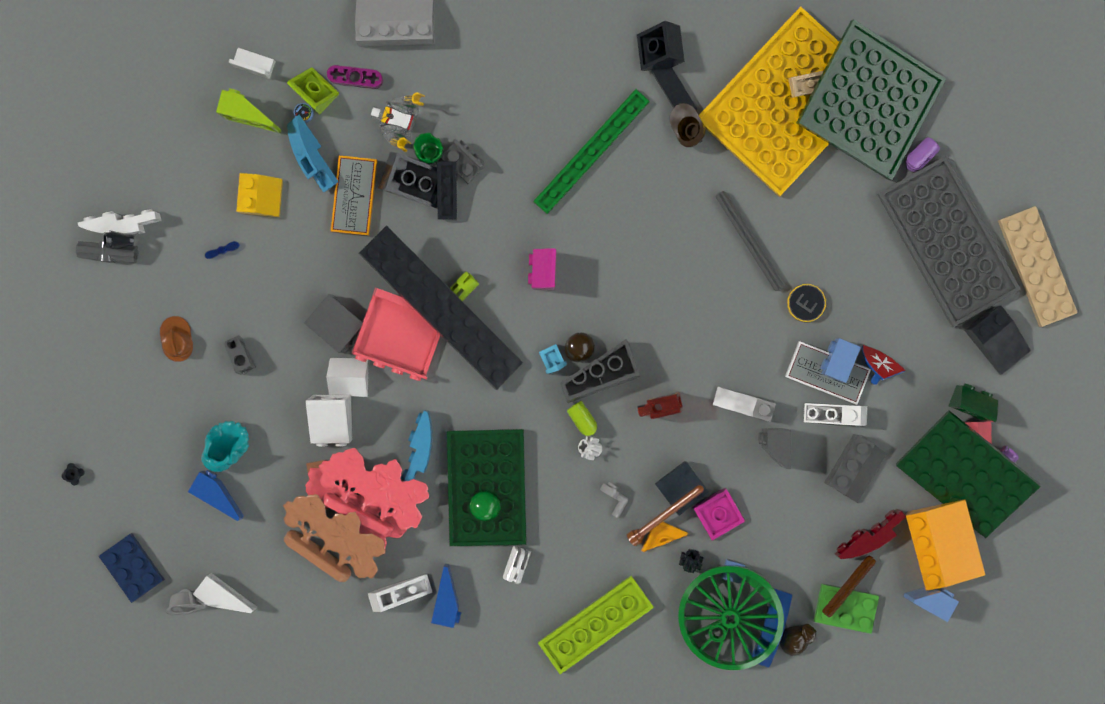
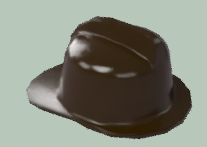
M687 103L676 105L670 114L671 127L681 145L684 147L696 146L703 141L702 139L706 131L705 125L693 106Z

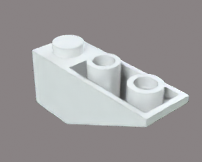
M805 403L804 422L865 426L867 425V406Z

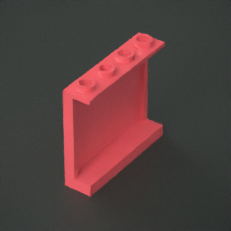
M375 288L352 354L356 355L355 359L366 362L367 359L374 361V366L383 369L385 366L391 367L394 373L403 375V372L411 374L410 378L421 381V378L427 380L426 374L440 334L403 297Z

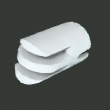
M513 546L503 579L520 584L531 551H525L523 548L518 549V547Z

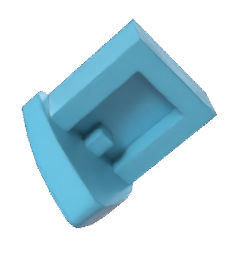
M556 344L539 352L547 369L545 370L546 374L556 372L567 365Z

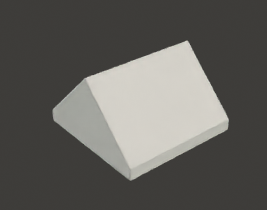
M330 358L326 376L329 395L368 397L369 360L367 359L366 362L355 358Z

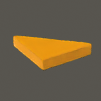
M663 521L648 533L641 551L645 552L687 536L688 532Z

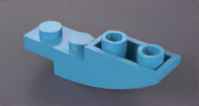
M300 115L296 116L287 124L293 153L306 178L310 179L313 177L321 190L326 192L339 181L317 151L321 148V145Z
M424 410L423 414L419 413L415 422L418 424L416 431L412 430L408 439L411 442L409 447L416 449V452L412 451L408 460L411 463L408 470H404L401 480L410 481L414 479L417 471L424 473L428 466L432 449V422L430 413L427 410Z

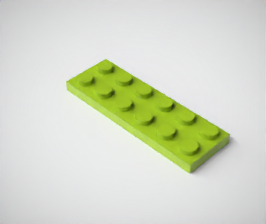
M631 575L538 641V644L558 673L562 674L649 612L654 606Z

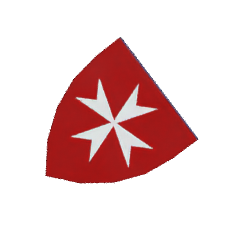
M865 345L862 346L865 364L875 373L870 380L872 384L877 385L880 379L885 380L905 372L903 367L883 352Z

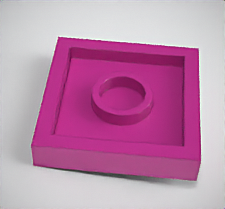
M726 488L693 506L695 513L712 541L745 522Z

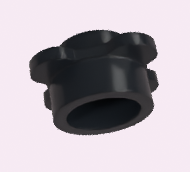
M69 463L62 473V479L71 482L73 486L78 485L79 479L85 474V471L82 468H77L74 463Z

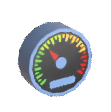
M300 103L294 109V116L300 115L304 122L307 123L312 120L314 112L310 105Z

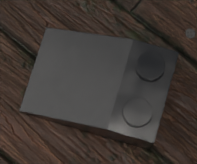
M390 152L378 188L437 209V168L405 155Z
M1001 305L992 307L964 330L1000 375L1031 351L1014 320Z

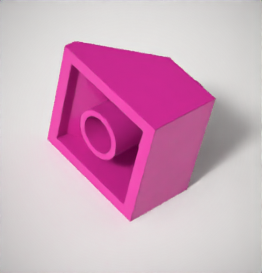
M556 248L533 249V254H529V265H532V273H528V284L532 285V289L555 290Z

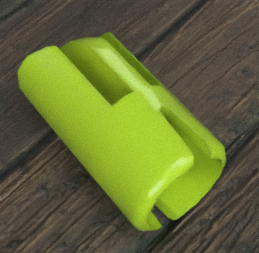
M465 271L450 289L463 302L479 285V282L469 272Z
M582 401L567 409L570 418L583 435L591 436L596 432L597 423Z

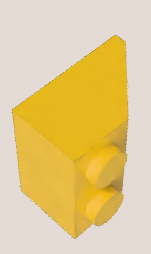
M240 173L236 211L247 215L280 217L283 179L259 174Z

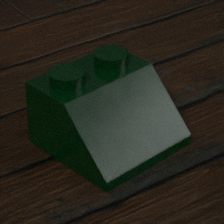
M966 383L956 386L948 407L982 421H997L998 400L992 398L993 394L986 391L977 392L974 386Z

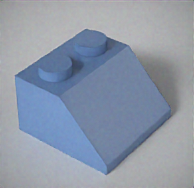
M924 587L907 592L903 596L946 622L949 621L959 601L953 598L954 594L944 588L926 591Z

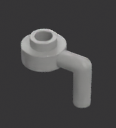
M610 482L607 485L603 483L600 490L619 501L612 513L613 516L619 518L628 502V498L617 491V486Z

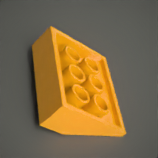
M966 500L907 511L906 518L926 591L948 587L986 575Z

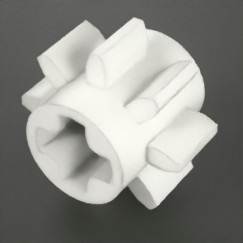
M586 436V440L580 441L578 450L581 453V458L594 461V458L601 454L602 445L598 443V438Z

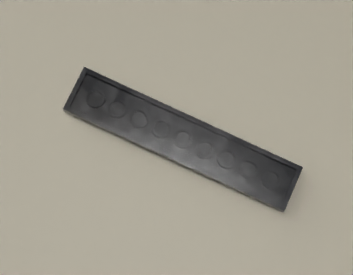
M387 225L358 253L495 390H498L523 363Z

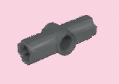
M78 241L76 245L77 257L82 259L136 263L139 255L137 246L109 249L104 247L103 241H99V243Z

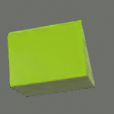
M313 67L287 82L319 115L339 95V92Z

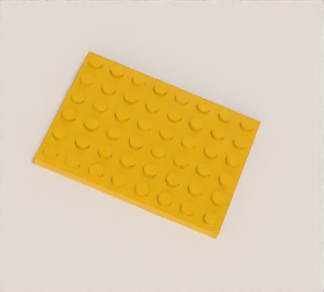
M801 6L699 114L705 129L779 197L829 145L826 141L796 124L810 98V94L792 98L788 78L824 71L839 41Z

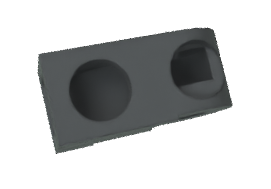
M239 335L224 342L235 373L242 375L256 368L243 339Z

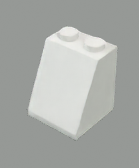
M312 395L306 400L310 442L316 443V446L319 447L328 446V443H335V446H347V443L352 441L351 395Z

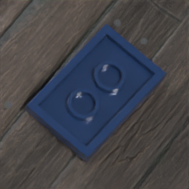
M132 533L99 555V558L131 603L165 580Z

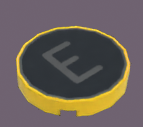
M802 284L797 286L789 293L787 298L788 311L794 319L801 322L814 321L825 310V296L814 285Z

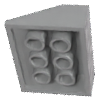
M356 0L355 35L358 46L435 44L434 0Z

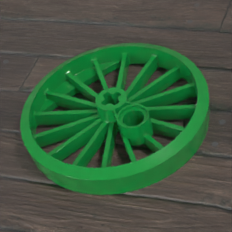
M738 565L717 566L700 574L685 590L678 612L680 631L689 649L705 663L724 670L747 669L764 661L777 647L784 626L782 605L773 586L759 573ZM727 573L729 607L713 576L715 574ZM730 573H736L743 579L733 607ZM710 577L724 607L704 590L699 583ZM746 581L754 590L736 608ZM696 587L720 610L689 599V595ZM757 591L765 598L763 601L740 610ZM768 602L777 611L776 614H743ZM686 603L719 615H685ZM733 614L735 616L734 620L728 621V615L731 616ZM778 618L777 630H771L745 619ZM720 619L693 632H689L686 625V620ZM743 624L772 634L774 638L766 646ZM716 627L721 628L723 635L716 636L713 633V629ZM739 627L764 649L760 654L755 657L752 656ZM729 628L731 632L732 662L718 659ZM734 628L749 657L748 660L738 662L735 660ZM709 629V639L701 647H698L691 636ZM711 640L720 642L715 657L703 651Z

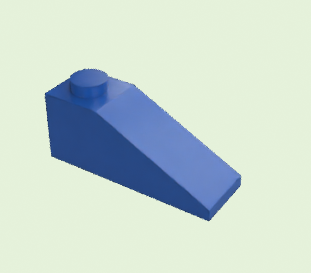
M210 470L199 472L188 492L236 521L241 520L244 517L243 513L223 482L217 478V474Z
M445 564L431 623L454 628L455 623L460 622L462 612L458 611L459 603L450 566Z

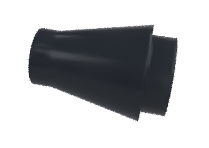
M109 230V232H104L103 244L105 248L109 249L133 246L134 236Z

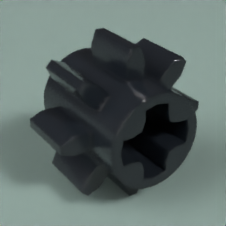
M688 549L686 553H681L679 565L683 566L684 571L694 573L696 569L701 570L704 557L700 556L699 551Z

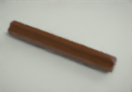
M869 555L862 561L822 610L824 615L829 618L832 617L875 565L876 560Z

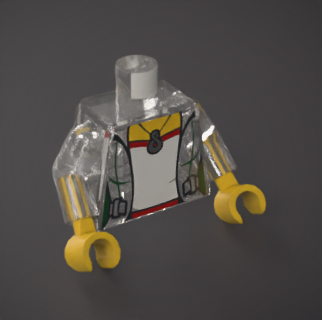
M418 92L413 95L393 98L392 101L386 102L384 109L374 106L371 113V118L380 120L379 128L382 130V136L387 142L404 152H407L404 146L407 143L411 144L409 140L419 112L417 105H424L419 100L421 97H425V95Z

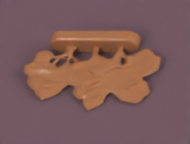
M317 494L308 495L307 497L299 496L293 502L287 501L283 505L286 510L285 524L292 528L299 527L303 533L301 534L296 530L288 531L284 537V542L288 547L339 582H346L351 576V569L346 564H350L353 567L358 578L369 577L373 579L378 571L373 557H379L386 553L385 543L383 539L372 533L360 534L361 522L356 512H350L347 515L335 514L332 519H329L325 513V505ZM304 522H308L310 525L309 533H307L306 528L304 529ZM318 536L323 539L324 547L321 548L311 541L310 537ZM327 550L338 552L340 554L339 559L331 555ZM351 556V560H346V558Z

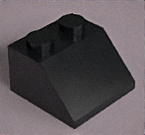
M663 21L637 34L641 71L672 68L685 62L680 25Z

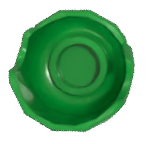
M423 133L415 138L413 144L414 153L421 162L433 164L442 157L443 146L439 138L434 137L431 133Z
M487 491L475 494L469 504L472 515L481 521L493 520L498 516L501 509L499 499Z

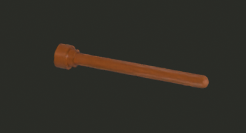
M698 485L641 529H633L627 533L630 543L634 546L639 545L644 535L702 493L704 490L703 486Z

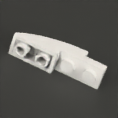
M152 209L144 210L141 212V215L134 216V214L125 215L123 219L121 215L111 211L103 213L102 217L95 218V216L86 217L84 221L78 222V226L101 234L111 230L136 235L145 233L143 225L162 220L160 213Z

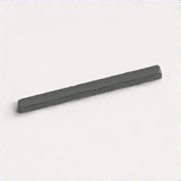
M722 191L717 194L716 199L773 289L778 291L783 288V282L726 192Z

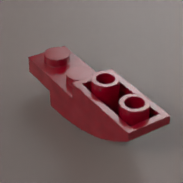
M898 509L889 511L885 515L886 519L871 527L870 533L865 529L856 530L851 535L852 539L847 543L843 542L837 547L835 555L840 559L854 558L882 547L897 536L892 529L906 518V515Z

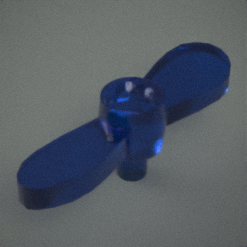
M236 241L230 242L225 246L218 247V249L207 251L205 258L213 259L219 254H225L227 251L238 249L240 245Z

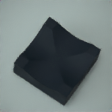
M686 461L655 483L670 505H673L698 485L703 486L704 490L702 493L676 511L679 516L710 493Z

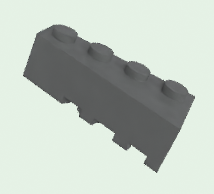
M627 339L561 382L567 403L640 377Z

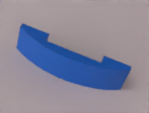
M775 589L783 609L784 631L792 594ZM769 603L767 614H776L777 611ZM766 618L763 627L776 631L778 618ZM761 631L759 640L768 646L774 635ZM757 643L752 654L753 657L764 650ZM779 643L775 650L759 665L770 667Z

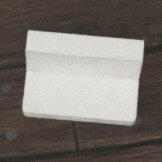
M238 48L234 60L229 59L228 63L234 68L270 79L276 61Z

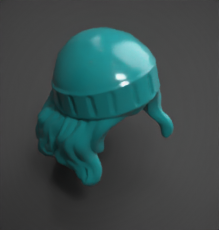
M225 421L212 427L205 438V448L201 456L203 465L210 471L222 472L227 470L232 464L237 463L249 447L247 428L234 421Z

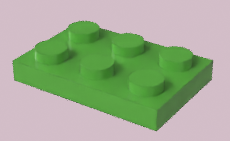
M821 583L814 622L872 634L879 596L853 590L833 616L829 618L823 614L822 610L841 587Z

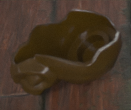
M810 624L786 628L779 643L780 647L790 656L800 655L816 639L817 631Z

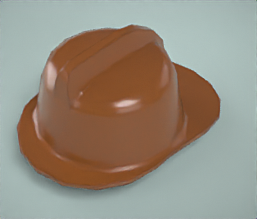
M179 316L167 318L160 327L162 349L170 360L175 362L184 361L193 351L189 324L184 318Z

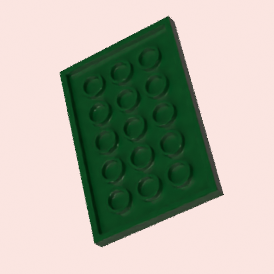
M950 410L896 463L900 470L942 504L966 500L973 529L985 539L1041 487L1038 481Z
M524 429L447 431L449 546L526 545ZM487 491L499 499L501 509L498 516L493 520L481 521L470 512V501L478 492Z

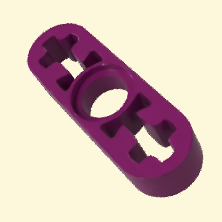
M333 65L327 70V77L333 84L377 89L383 84V77L377 70ZM338 70L339 74L345 75V71H347V81H344L345 78L343 76H337V79H334L332 73ZM353 72H358L360 74L359 81L352 82L350 75ZM364 73H366L367 78H373V75H376L379 80L372 84L371 80L365 79L366 83H363Z

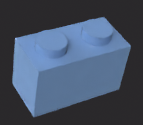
M840 338L831 341L828 347L829 356L821 364V374L841 383H847L861 347Z

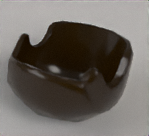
M575 333L565 343V353L573 362H585L594 353L595 343L592 337L586 333Z

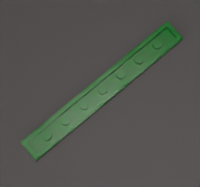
M635 89L533 202L548 215L650 101Z

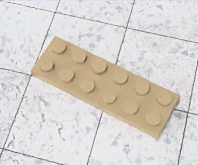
M1036 206L998 220L1039 327L1077 314L1076 307Z

